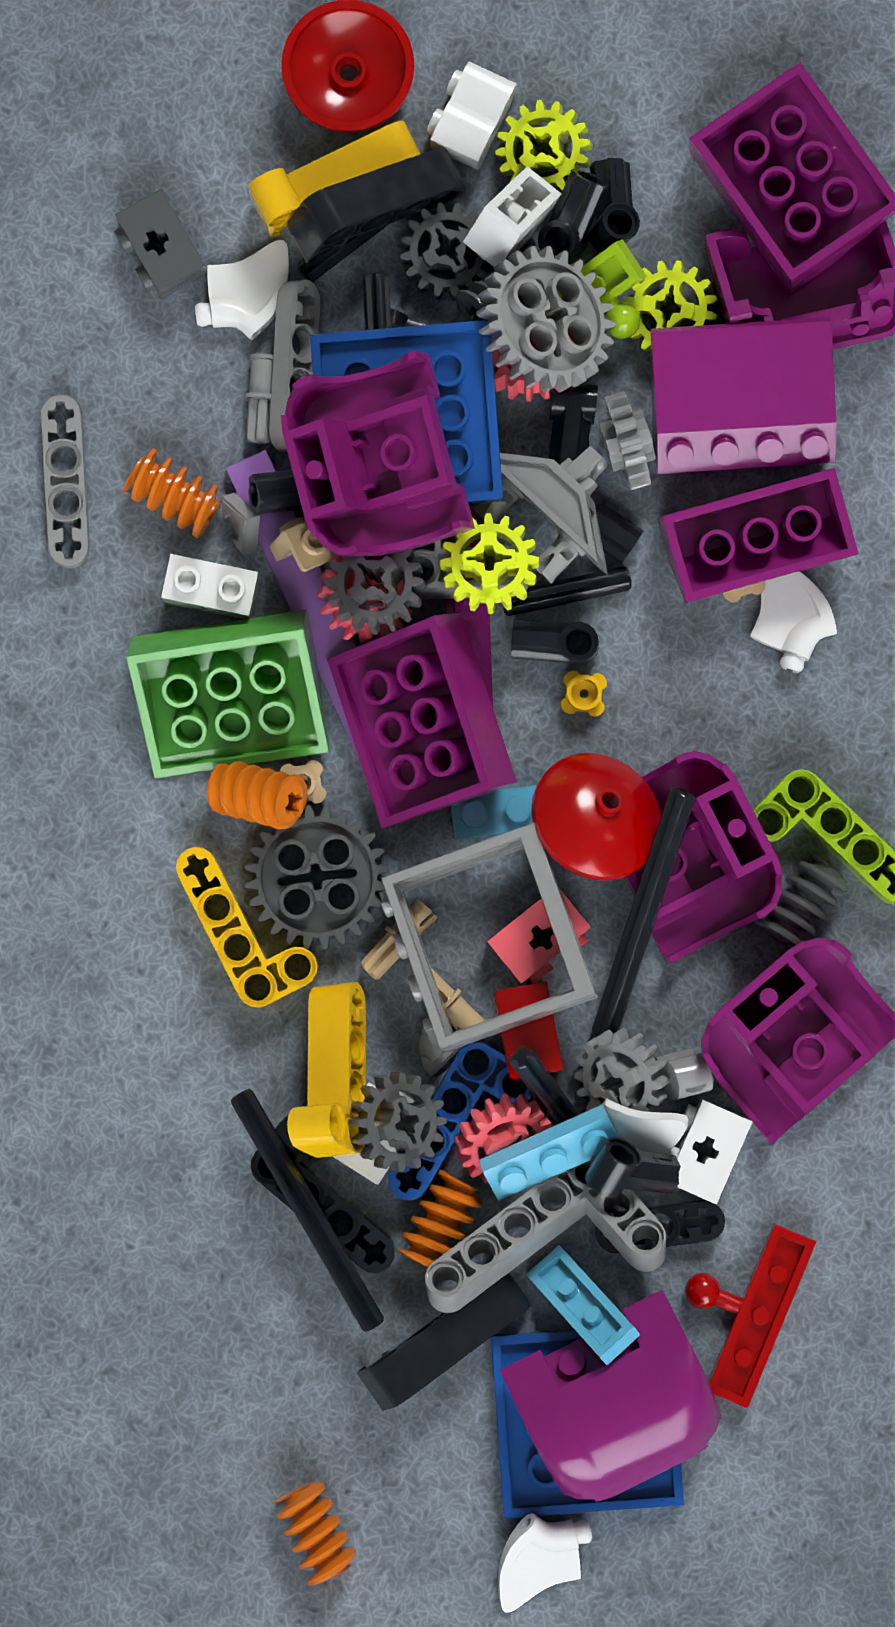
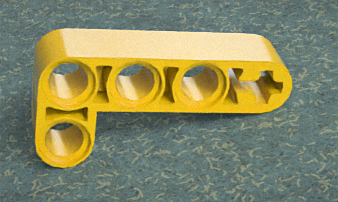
M397 121L286 174L283 168L268 171L254 179L248 185V189L269 236L278 237L281 235L280 230L287 227L288 221L300 204L314 192L420 155L421 153L404 121Z
M192 847L180 854L176 864L178 877L238 996L245 1004L250 1007H264L314 981L318 974L319 964L315 955L308 949L293 947L269 959L266 958L217 859L211 852L204 848ZM194 856L200 861L208 860L209 866L204 869L208 882L212 884L218 878L221 884L219 887L205 890L199 897H197L195 889L204 888L200 879L195 875L188 876L186 870L191 867L189 859ZM223 895L229 901L230 911L224 919L213 920L207 915L206 904L211 897ZM239 934L248 939L250 952L244 959L236 961L228 956L226 943L232 936ZM296 954L306 956L311 965L308 976L301 980L290 978L286 972L288 959ZM257 974L265 976L271 986L268 996L259 1001L250 998L246 991L247 981Z
M358 982L313 987L309 993L307 1106L294 1107L290 1110L287 1121L289 1138L295 1148L315 1158L360 1154L365 1145L352 1143L351 1138L359 1133L358 1127L348 1125V1120L359 1115V1111L351 1106L352 1101L363 1102L365 1099L360 1089L363 1085H366V1000L364 991Z

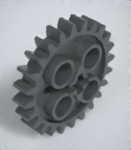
M306 805L305 818L298 819L294 825L287 829H275L276 833L273 836L260 831L259 835L266 843L264 849L258 847L250 848V851L259 858L258 864L245 865L246 870L256 874V880L245 883V888L258 890L259 895L253 898L249 905L264 906L265 910L260 914L258 921L265 922L272 918L275 921L271 929L272 935L275 936L284 928L288 930L287 944L291 945L300 935L303 936L305 949H310L313 939L319 938L322 948L326 950L329 947L331 936H335L341 945H345V931L350 929L360 937L362 932L358 922L361 919L372 924L375 922L373 916L368 912L370 906L383 908L382 901L376 898L375 894L376 891H385L383 882L378 881V875L387 873L389 867L376 865L375 860L380 858L385 851L383 848L370 849L369 845L374 841L375 833L372 832L362 837L359 832L364 822L359 819L351 826H348L346 824L348 812L345 810L335 820L331 818V810L328 805H325L320 817H315L312 807ZM335 840L343 841L349 847V856L340 865L328 863L324 856L326 846ZM298 846L304 851V863L299 869L293 871L286 870L281 865L280 855L286 847ZM319 865L321 871L325 873L355 869L357 871V875L353 878L325 880L322 882V889L315 890L314 885L309 882L279 886L277 883L281 877L309 875L312 873V866ZM340 884L350 886L355 894L353 904L344 910L334 908L329 900L331 890ZM294 890H303L310 898L308 910L300 915L289 913L285 905L286 897Z

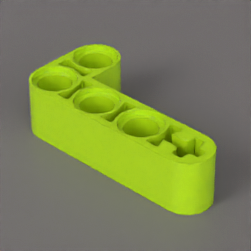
M803 769L789 773L753 808L756 817H758L760 812L768 810L774 812L779 818L780 826L778 831L773 835L766 834L770 843L784 837L800 821L879 899L888 904H895V892L890 894L887 890L891 884L889 879L882 873L876 874L874 879L870 876V872L879 868L887 858L890 864L883 867V869L894 877L895 851L814 773ZM802 779L808 783L811 793L806 802L799 803L791 799L788 793V786L791 780ZM825 810H835L842 817V828L837 834L827 833L821 827L820 819ZM860 840L867 841L874 848V859L869 865H861L853 857V847Z

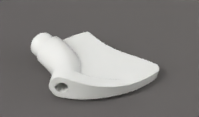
M279 239L241 261L230 264L208 265L209 303L201 302L195 305L197 325L200 327L213 325V328H237L250 340H253L263 332L276 316L278 290L282 284L288 282L289 257L287 243Z
M798 571L765 581L766 586L761 593L760 614L750 635V638L784 653L780 660V665L785 670L787 668L793 670V673H799L803 670L804 662L809 661L814 647L819 640L837 634L834 616L825 596L809 578Z
M607 1098L603 1102V1106L619 1138L632 1143L638 1151L667 1154L681 1139L688 1125V1118L683 1114L638 1111L622 1106Z
M531 1513L519 1522L506 1542L498 1569V1595L504 1612L516 1610L550 1586L581 1579L579 1544H587L592 1540L591 1528L587 1520L581 1519L577 1522H572L570 1519L559 1522H546Z

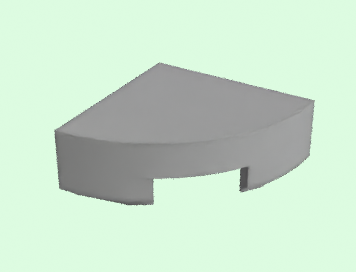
M235 492L222 496L223 517H230L237 537L231 538L233 543L243 555L256 552L260 514L255 515L253 508Z
M423 1025L419 1041L421 1061L428 1074L433 1076L461 1047L445 1052L440 1049L438 1043L431 1045L428 1033Z

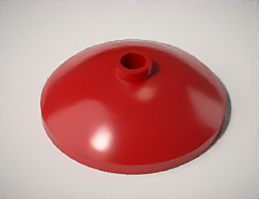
M336 0L314 8L304 15L293 27L285 42L282 53V77L286 92L293 105L309 121L334 132H362L386 122L404 104L413 83L414 54L406 32L388 12L376 5L360 0ZM344 68H354L357 71L356 78L351 81L344 80L340 76Z
M580 753L565 757L553 764L544 773L532 797V821L535 824L538 838L550 856L567 870L585 878L609 881L627 877L646 864L660 822L661 812L657 799L649 785L627 764L610 756L596 753ZM602 799L607 800L613 808L606 807Z

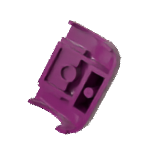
M412 351L387 365L346 376L325 377L310 374L292 384L294 389L288 397L285 415H281L282 433L305 521L312 537H316L327 550L341 556H380L410 550L475 529L464 485L457 484L435 404V399L440 398V393L428 353Z
M697 750L683 753L656 770L642 776L657 799L661 815L669 791L672 788L684 789L695 795L692 812L651 933L666 964L673 963L704 945L768 915L778 906L777 903L782 893L783 872L778 857L738 780L726 763L723 764L712 755L697 752ZM602 799L606 807L613 808L607 800ZM645 865L635 873L624 877L634 897Z
M817 938L802 941L789 949L719 1009L708 1022L701 1039V1056L712 1072L713 1078L746 1117L752 1121V1124L770 1145L775 1143L779 1137L812 1111L895 1038V1012L880 998L855 967L851 959V952L836 940Z
M663 1289L622 1309L625 1317L641 1335L608 1365L581 1338L546 1356H543L541 1350L500 1370L546 1468L557 1487L565 1496L569 1495L576 1499H594L595 1502L614 1497L694 1457L708 1447L707 1442L717 1430L719 1420L722 1419L719 1404Z

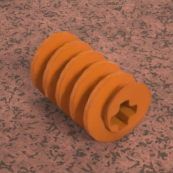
M153 447L137 462L125 482L122 493L127 492L133 487L131 499L136 503L141 502L148 496L147 509L151 512L156 511L163 505L162 518L166 521L173 519L179 514L177 527L185 530L194 523L192 536L199 539L205 533L221 506L222 500L220 502L216 500L218 486L214 484L206 492H202V476L198 475L190 483L186 482L188 468L183 466L175 474L171 473L173 459L168 457L161 464H156L157 449Z
M241 761L233 762L230 765L226 763L216 765L208 780L206 793L208 804L214 812L220 815H229L236 819H244L248 822H256L263 826H271L275 829H287L294 825L303 813L308 796L305 780L299 775H289L283 771L275 772L271 768H261L254 764L247 765Z
M438 1169L436 1173L444 1181V1185L430 1184L427 1188L436 1198L435 1202L421 1200L419 1203L428 1215L426 1218L412 1216L410 1219L419 1230L418 1233L403 1232L402 1234L404 1240L410 1245L409 1250L396 1248L426 1267H429L435 1260L441 1257V1254H445L454 1247L449 1241L450 1238L463 1240L466 1237V1233L460 1228L458 1223L473 1224L475 1220L466 1208H481L483 1205L482 1200L475 1193V1191H479L478 1189L442 1169Z
M322 1481L307 1483L271 1502H284L285 1507L276 1515L278 1520L291 1518L293 1521L284 1531L285 1536L299 1535L301 1538L291 1548L292 1552L307 1551L308 1556L299 1565L300 1569L314 1568L316 1571L307 1581L308 1586L322 1583L346 1571L352 1566V1564L348 1563L356 1556V1551L353 1547L340 1548L348 1539L347 1532L343 1530L333 1531L341 1522L340 1516L338 1514L325 1515L333 1506L332 1499L317 1498L326 1489Z

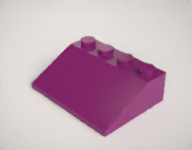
M801 62L689 137L691 156L790 294L830 267L895 213V193Z
M830 317L651 329L653 448L658 474L836 463V403L832 323Z
M462 612L429 617L327 659L382 828L390 827L517 783Z

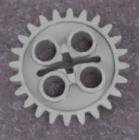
M535 246L529 247L522 253L518 250L494 266L495 272L484 279L485 284L489 288L478 295V298L486 303L487 306L476 312L477 316L488 320V325L480 329L479 334L491 335L493 339L485 348L486 351L498 350L501 354L496 366L501 367L509 363L512 366L509 376L511 380L524 374L525 388H530L539 382L541 392L544 393L554 387L558 392H562L571 386L576 387L587 381L586 378L596 374L599 371L597 365L608 359L607 354L603 350L614 343V340L604 333L615 327L614 322L604 319V314L613 309V306L601 303L599 299L607 291L606 288L594 289L591 285L596 273L592 272L584 276L580 273L583 266L581 259L569 265L568 252L564 250L554 257L551 246H547L539 252ZM556 289L561 293L563 300L558 296ZM518 295L523 299L525 306L520 302ZM568 332L573 337L574 343L570 340ZM529 338H531L532 341L535 343L536 350L531 345Z

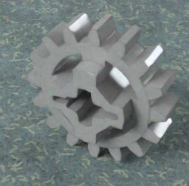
M624 391L605 396L604 404L608 419L598 421L613 473L623 470L630 490L650 485L651 479L647 463L655 461L656 456L643 410L632 411Z
M624 1028L614 1034L607 1030L597 1036V1038L595 1037L583 1046L585 1052L578 1055L575 1059L583 1068L573 1074L574 1079L583 1081L584 1087L577 1091V1095H588L591 1100L586 1109L589 1111L602 1105L607 1098L630 1109L658 1112L660 1110L658 1105L668 1098V1095L661 1089L670 1083L669 1077L660 1075V1069L667 1065L666 1060H655L653 1057L658 1047L653 1044L645 1048L642 1045L643 1035L641 1033L629 1039L627 1029Z

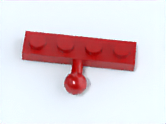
M773 1223L743 1297L720 1289L716 1278L708 1273H697L688 1279L685 1285V1296L692 1306L706 1309L714 1305L735 1314L708 1380L714 1395L748 1409L817 1241Z

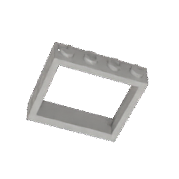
M534 823L381 878L385 891L379 892L382 900L381 904L387 918L394 916L400 932L393 934L394 942L401 959L409 958L414 975L408 977V982L416 1002L423 1000L429 1017L422 1021L431 1045L438 1043L441 1050L448 1052L598 998L550 859L538 838ZM525 849L574 989L453 1032L405 892Z

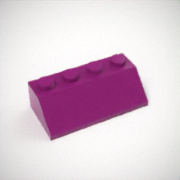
M835 468L668 514L657 519L669 563L685 603L859 554Z

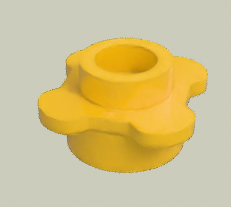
M577 671L568 672L563 678V683L566 686V696L561 701L562 710L569 715L574 714L576 711L587 712L592 717L601 715L605 709V705L602 702V690L607 686L606 678L600 673L590 676L580 675ZM581 690H586L588 692V696L586 698H582L580 696Z

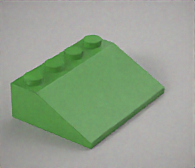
M307 609L132 636L126 658L154 779L214 770L216 765L221 763L230 765L233 762L241 761L246 764H254L329 752L316 653Z

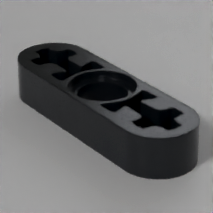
M707 1200L647 1207L653 1215L665 1214L672 1220L673 1228L670 1235L666 1237V1247L712 1241L720 1236L725 1227L723 1211L719 1206ZM707 1208L709 1215L717 1217V1223H713L709 1227L710 1232L702 1233L699 1226L685 1227L688 1236L679 1238L681 1225L676 1211L685 1210L684 1219H693L699 1217V1209ZM628 1210L613 1211L607 1214L612 1217H621ZM596 1226L595 1236L599 1245L610 1253H619L606 1237H603V1233ZM644 1239L642 1243H635V1246L641 1250L653 1249L657 1245V1243L650 1239Z

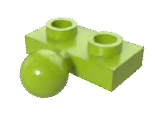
M622 239L613 243L585 264L580 273L584 276L592 272L596 273L591 285L594 289L605 287L607 291L599 297L600 302L613 306V309L606 312L605 319L615 323V327L608 332L616 338L626 339L633 336L639 329L640 316L632 305L621 303L619 297L647 276ZM556 289L558 296L563 300L561 293Z

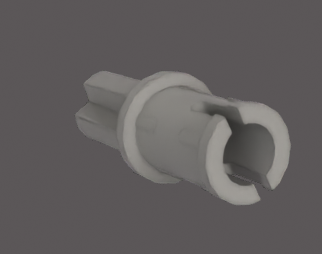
M256 353L250 355L249 393L244 394V400L248 401L246 439L251 443L266 444L271 442L269 426L273 355Z

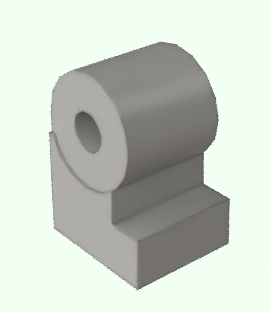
M693 1048L654 1057L655 1060H666L667 1065L660 1069V1075L670 1078V1083L661 1089L668 1095L665 1101L678 1100L713 1089L712 1072L707 1067L701 1053L694 1054Z

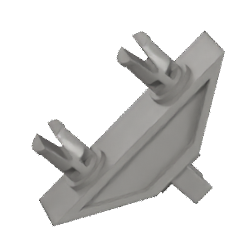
M591 446L574 461L567 458L560 465L553 459L500 453L504 501L473 504L471 508L483 519L486 513H491L493 523L495 524L518 498L522 501L525 498L558 529L557 533L559 536L539 556V567L535 568L540 574H543L548 582L552 584L555 581L554 579L578 555L581 557L586 555L608 576L595 503L590 497L598 486L595 479L608 466L605 459Z

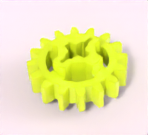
M537 100L536 111L529 112L522 105L520 106L522 117L518 121L510 116L505 119L511 128L509 133L498 132L497 137L505 144V147L495 150V155L499 160L507 161L499 169L504 177L513 175L511 181L527 166L538 175L543 172H556L554 175L541 178L554 188L558 187L562 192L572 169H578L579 167L590 168L591 162L583 155V152L592 150L593 145L590 140L581 139L589 131L584 122L574 125L578 115L573 109L562 115L563 107L560 102L555 101L551 109L546 110L542 100ZM539 123H549L547 126L544 127H532ZM569 135L572 139L570 159L565 156L564 146L569 141ZM531 140H534L538 145L550 146L557 159L542 152L538 154ZM518 141L523 143L524 150L523 155L519 158V164L516 159Z
M676 260L673 270H668L663 261H658V272L652 274L644 267L642 270L647 277L641 284L638 283L632 287L635 291L634 297H623L622 300L623 303L632 305L639 313L640 326L631 338L634 340L644 336L641 348L646 352L651 349V332L644 324L642 313L654 317L657 322L656 328L683 327L687 323H693L694 326L706 325L707 322H716L719 319L717 314L709 311V307L719 302L717 296L706 295V292L712 286L710 280L705 279L698 283L699 269L694 266L686 274L684 273L683 263ZM665 281L664 288L653 296L647 295L654 286ZM685 283L696 292L699 305L689 303L685 299ZM674 298L681 311L680 313H672L670 320L667 321L666 315L660 311L662 305L669 306L671 299Z
M486 513L484 524L478 525L473 518L475 529L454 535L456 543L444 542L443 551L451 557L441 559L440 566L441 570L451 572L443 578L445 587L457 586L454 592V600L460 602L466 597L470 598L469 605L471 611H475L480 603H485L488 613L493 614L495 603L502 602L507 610H511V597L515 595L521 600L527 598V592L523 585L536 584V575L528 570L539 567V557L528 555L536 549V543L534 539L522 541L525 535V527L523 525L511 530L510 518L508 516H504L500 524H494L491 513ZM497 537L506 540L515 549H506L497 541ZM481 538V541L472 550L464 551L470 543ZM489 556L495 559L494 570L491 571L485 570L484 566L486 557ZM462 575L465 578H474L482 586V590L470 585ZM516 576L510 584L499 589V585L507 577Z

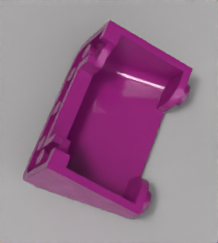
M886 221L830 267L791 294L758 248L750 246L746 233L741 230L727 228L705 235V249L715 293L719 301L718 306L722 324L830 317L833 349L883 339L895 333V246Z

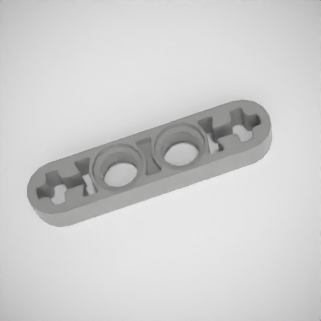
M309 280L285 282L281 285L277 294L269 432L273 446L282 453L287 452L282 433L281 415H285L287 400L291 394L290 380L293 377L297 382L302 377L310 374L313 375L310 335L319 334L320 295L317 287ZM294 333L300 340L301 348L298 355H296L292 348Z
M59 394L49 398L41 410L48 549L51 557L57 564L65 568H74L86 561L90 551L83 416L81 408L73 398ZM65 404L68 412H74V417L66 420V433L68 436L76 433L75 441L62 438L50 442V435L59 436L58 423L56 420L50 419V414L57 412L58 405ZM69 448L76 453L77 461L74 468L70 471L60 472L53 467L52 458L59 449ZM63 492H72L79 498L77 511L69 516L60 515L55 510V500ZM81 521L80 529L72 527L73 541L81 544V550L74 551L73 559H66L63 552L57 551V545L65 543V530L63 528L55 530V522L73 524Z

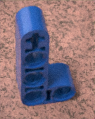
M481 1042L467 1044L458 1051L431 1099L440 1100L446 1090L457 1088L464 1092L467 1100L466 1105L458 1113L446 1112L442 1107L436 1111L437 1117L447 1119L446 1124L437 1126V1129L444 1136V1144L438 1151L434 1152L435 1155L432 1158L419 1156L421 1159L434 1162L430 1170L424 1164L421 1165L416 1176L421 1182L418 1188L410 1186L407 1191L400 1188L401 1179L396 1176L398 1172L390 1171L388 1177L389 1187L398 1198L414 1200L422 1196L427 1190L454 1143V1138L458 1136L461 1130L459 1127L460 1122H466L470 1115V1110L474 1108L483 1090L498 1099H501L502 1095L505 1094L502 1089V1080L508 1074L504 1054ZM472 1049L483 1050L489 1058L487 1069L478 1075L468 1073L463 1067L464 1055ZM526 1088V1091L522 1094L525 1095L527 1101L532 1096L528 1088ZM509 1096L511 1102H514L517 1098ZM406 1165L404 1172L409 1171L411 1167Z

